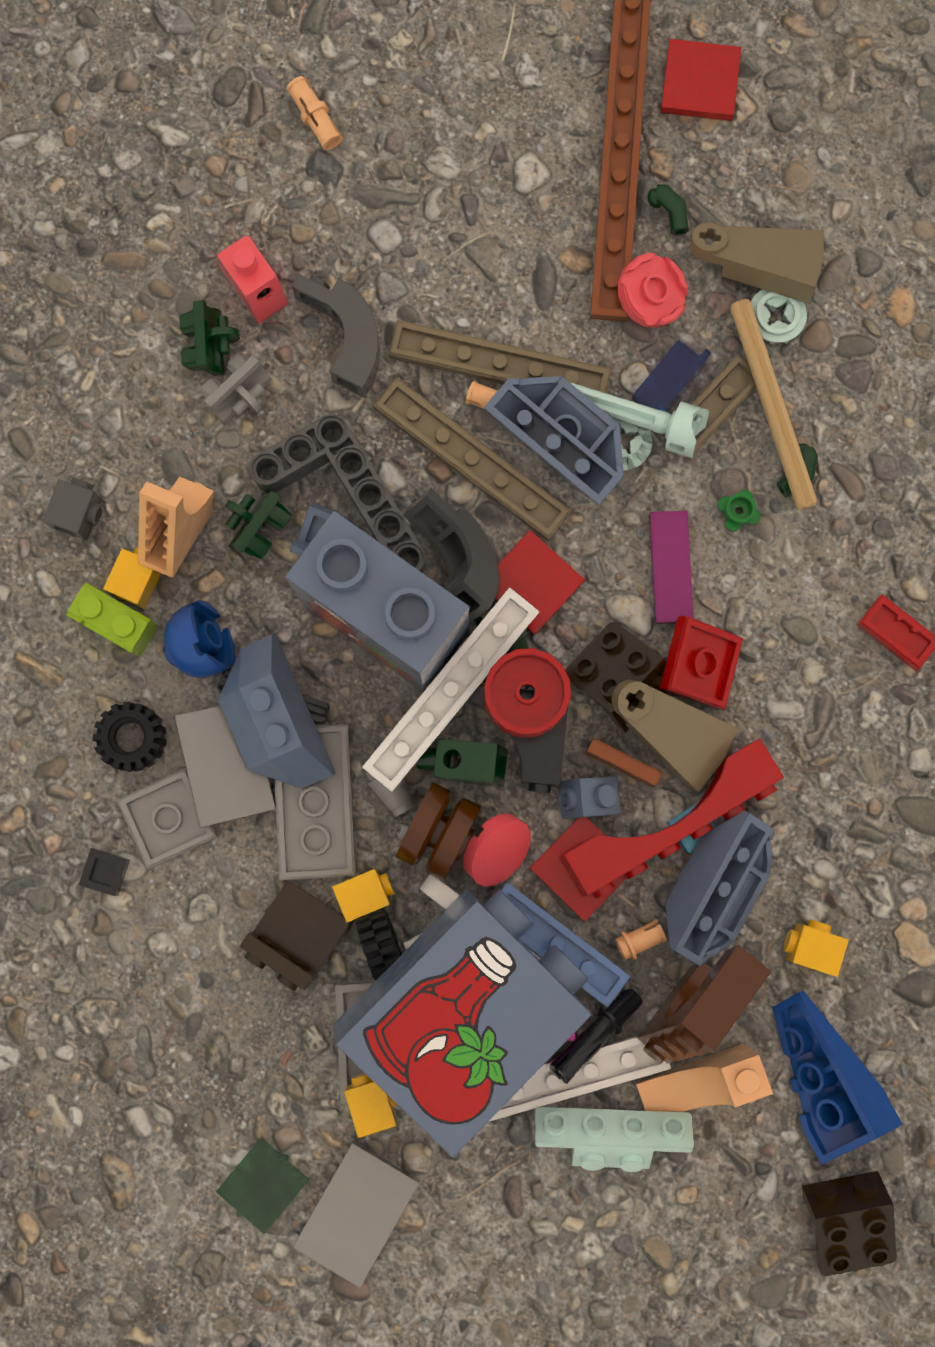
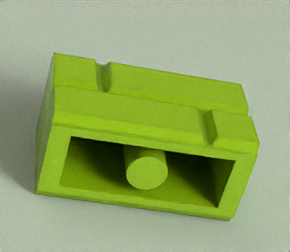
M86 582L66 613L68 617L137 657L143 654L159 626L149 618Z

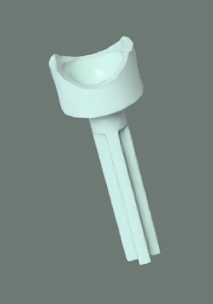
M571 383L610 417L652 430L653 432L666 434V451L693 458L696 446L695 436L706 428L709 410L681 401L677 410H674L671 415L663 410H657Z

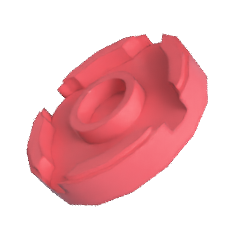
M646 253L631 260L622 269L618 280V297L623 310L634 322L648 328H660L674 322L684 312L686 304L684 305L685 296L688 295V285L681 269L673 260L668 257L656 256L657 253Z
M510 813L499 814L483 823L481 828L484 830L478 837L475 835L471 837L464 852L463 868L474 882L484 887L495 886L507 880L519 868L529 850L531 832L527 824Z

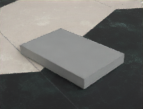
M221 706L174 716L200 828L276 810L268 777L247 769Z
M353 1141L292 1248L360 1288L417 1189L420 1180Z

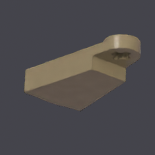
M708 222L699 224L693 229L690 250L698 259L723 266L722 277L810 304L824 258V230L720 226ZM706 238L712 239L713 244H705Z
M628 679L622 681L615 687L612 693V706L615 712L624 719L626 726L687 788L698 793L723 762L739 731V728L637 680ZM628 693L636 694V698L639 700V704L636 707L629 706V701L625 699Z

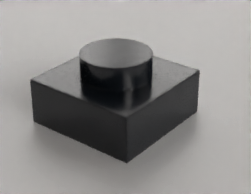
M91 848L79 885L112 896H119L130 859Z

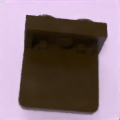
M616 622L609 623L565 669L570 682L600 705L614 724L625 733L629 728L626 726L624 719L615 712L611 701L612 693L619 683L624 680L633 679L665 694L668 693L659 689L666 664L665 659ZM627 694L625 699L629 701V706L636 707L639 704L636 694Z
M289 882L282 887L254 931L246 935L239 947L247 951L244 957L255 966L264 969L267 965L279 974L276 979L289 989L296 991L300 987L305 990L310 986L347 930L349 922L346 923L343 915L295 883Z
M878 1171L802 1185L803 1199L815 1229L818 1268L823 1276L891 1264L896 1260L894 1204Z

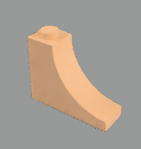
M180 476L170 490L146 481L139 492L138 564L173 578L212 515L214 490L206 488L201 483L192 482Z
M743 1043L635 1082L645 1111L683 1112L715 1105H730L736 1108L773 1094L759 1054Z

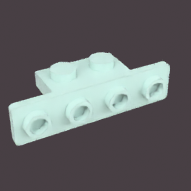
M537 1107L535 1109V1145L537 1147L572 1148V1166H581L586 1170L596 1171L604 1167L621 1168L626 1172H638L642 1169H650L654 1151L687 1153L693 1151L692 1115L688 1112Z

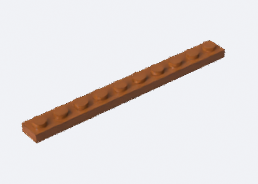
M614 0L590 319L626 322L628 318L618 297V280L622 269L632 260L651 0Z

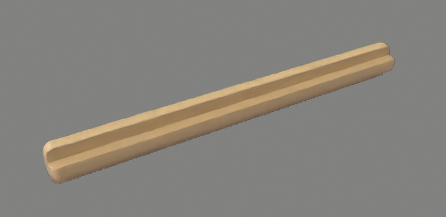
M749 299L736 301L731 305V313L796 508L798 510L811 508L816 505L817 498L753 307Z

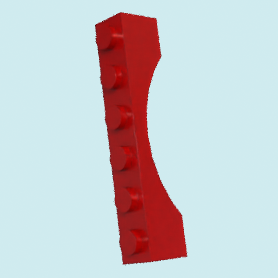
M759 738L724 758L698 804L672 826L657 833L640 837L614 838L596 835L559 856L582 897L593 894L595 899L616 888L612 881L623 874H626L627 878L631 879L646 870L648 866L645 861L658 854L662 860L681 849L678 841L688 835H691L692 839L695 840L711 831L713 827L710 822L718 817L723 816L725 821L738 815L745 810L742 803L754 796L758 802L776 792L777 789L774 784L783 779L784 776Z

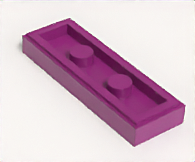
M688 511L650 512L649 526L655 624H676L678 616L694 618Z

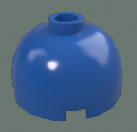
M197 600L182 607L171 616L164 630L163 652L165 658L181 672L195 678L214 676L229 669L230 667L228 666L235 662V646L228 627L224 628L221 632L219 624L215 620L221 616L208 602Z

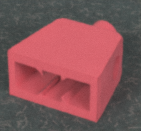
M248 235L242 237L217 255L221 271L258 324L289 304L276 274ZM262 290H270L266 296L257 298Z

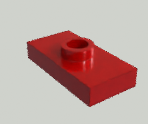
M883 594L877 597L856 624L914 671H918L935 650V635Z

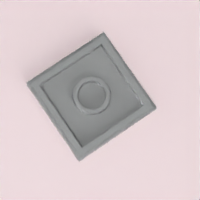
M186 768L117 800L147 869H152L219 837L214 825L203 828L199 827Z

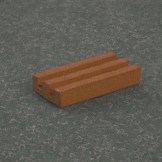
M596 738L590 741L584 753L651 788L657 785L662 775L661 771Z

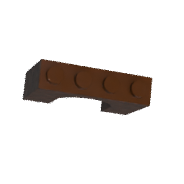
M740 945L726 950L713 969H710L706 964L690 966L637 1039L645 1045L643 1050L659 1063L665 1061L667 1064L715 1051L771 971Z

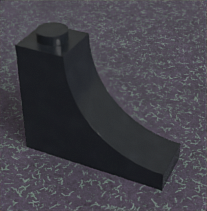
M479 685L466 703L487 712L484 701V685ZM520 689V696L523 699H532L535 693L534 690ZM568 707L565 715L556 726L543 735L535 738H518L509 735L518 753L521 783L529 784L528 791L551 793V786H560Z

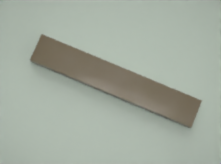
M401 320L396 321L388 353L391 359L499 384H504L507 379L511 378L524 379L562 376L570 383L603 393L607 392L612 370L607 367Z
M398 378L392 381L373 405L374 410L548 542L570 515L571 509Z

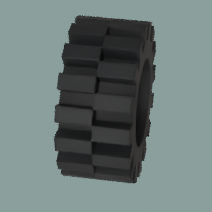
M123 702L122 705L115 704L110 706L111 710L108 712L104 711L100 715L103 717L100 722L96 721L94 728H97V733L93 734V741L97 743V747L94 748L96 753L102 756L101 760L115 769L128 772L142 771L143 768L154 765V760L162 756L163 752H161L163 746L166 747L167 742L164 739V734H167L166 728L161 724V718L153 710L138 703ZM126 723H137L144 732L142 745L132 752L123 751L116 741L119 728Z
M385 909L355 919L362 949L375 981L402 955L392 923Z

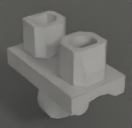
M237 353L228 361L226 367L231 376L223 383L216 378H210L201 386V391L206 398L204 400L205 403L224 425L236 414L240 416L248 407L256 414L263 409L257 402V399L266 391L264 388L272 379L254 355L248 359Z

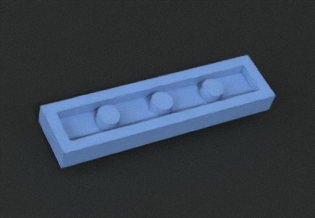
M507 882L501 889V892L533 923L519 940L541 957L556 945L589 978L581 988L608 1008L631 976Z

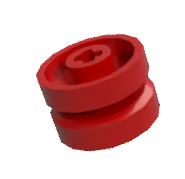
M535 648L516 649L501 656L491 667L484 685L485 708L491 721L504 733L518 738H535L551 731L565 715L571 699L570 679L563 665L551 654ZM523 686L526 690L530 687L534 689L535 693L532 699L525 700L520 696V689Z

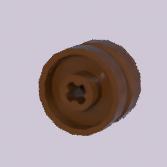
M433 782L402 840L396 858L414 866L420 862L427 847L433 849V852L426 864V872L444 882L455 860L459 862L474 832V829L471 827L482 806L463 798L457 802L449 817L444 813L451 800V791Z

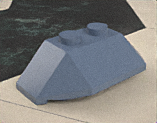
M564 377L507 379L485 405L484 409L516 440L567 483L597 505L604 501L624 477L620 424Z
M276 633L241 648L218 698V702L247 769L298 788H304L336 774Z
M743 811L701 836L665 902L670 949L701 966L707 962V958L718 954L734 943L770 877L772 861L771 840L774 837L773 828L751 813Z

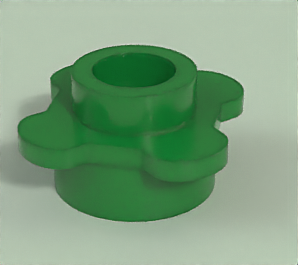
M741 490L730 498L723 496L718 502V509L723 511L726 518L725 527L729 531L735 532L740 526L745 524L755 525L760 520V512L756 510L753 494L749 490ZM740 507L742 509V513H736V508Z

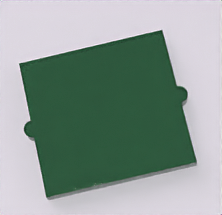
M261 1137L216 1192L237 1210L236 1215L238 1217L244 1216L258 1230L265 1234L306 1185L309 1178L288 1161L289 1156L287 1154L281 1155Z

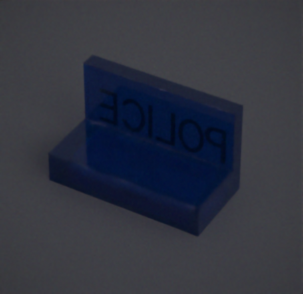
M678 339L632 395L631 400L647 407L668 412L704 369L712 353L705 349L699 356Z

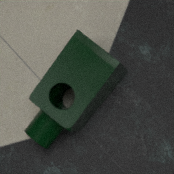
M438 739L437 748L429 747L416 762V768L434 771L435 778L444 781L504 787L508 750L494 743ZM457 756H461L460 765L454 768V759Z

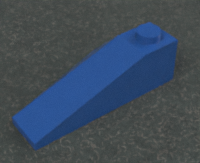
M803 990L772 1007L783 1053L790 1058L794 1078L790 1079L793 1092H798L803 1111V1114L799 1115L801 1126L821 1165L903 1125L882 1086Z

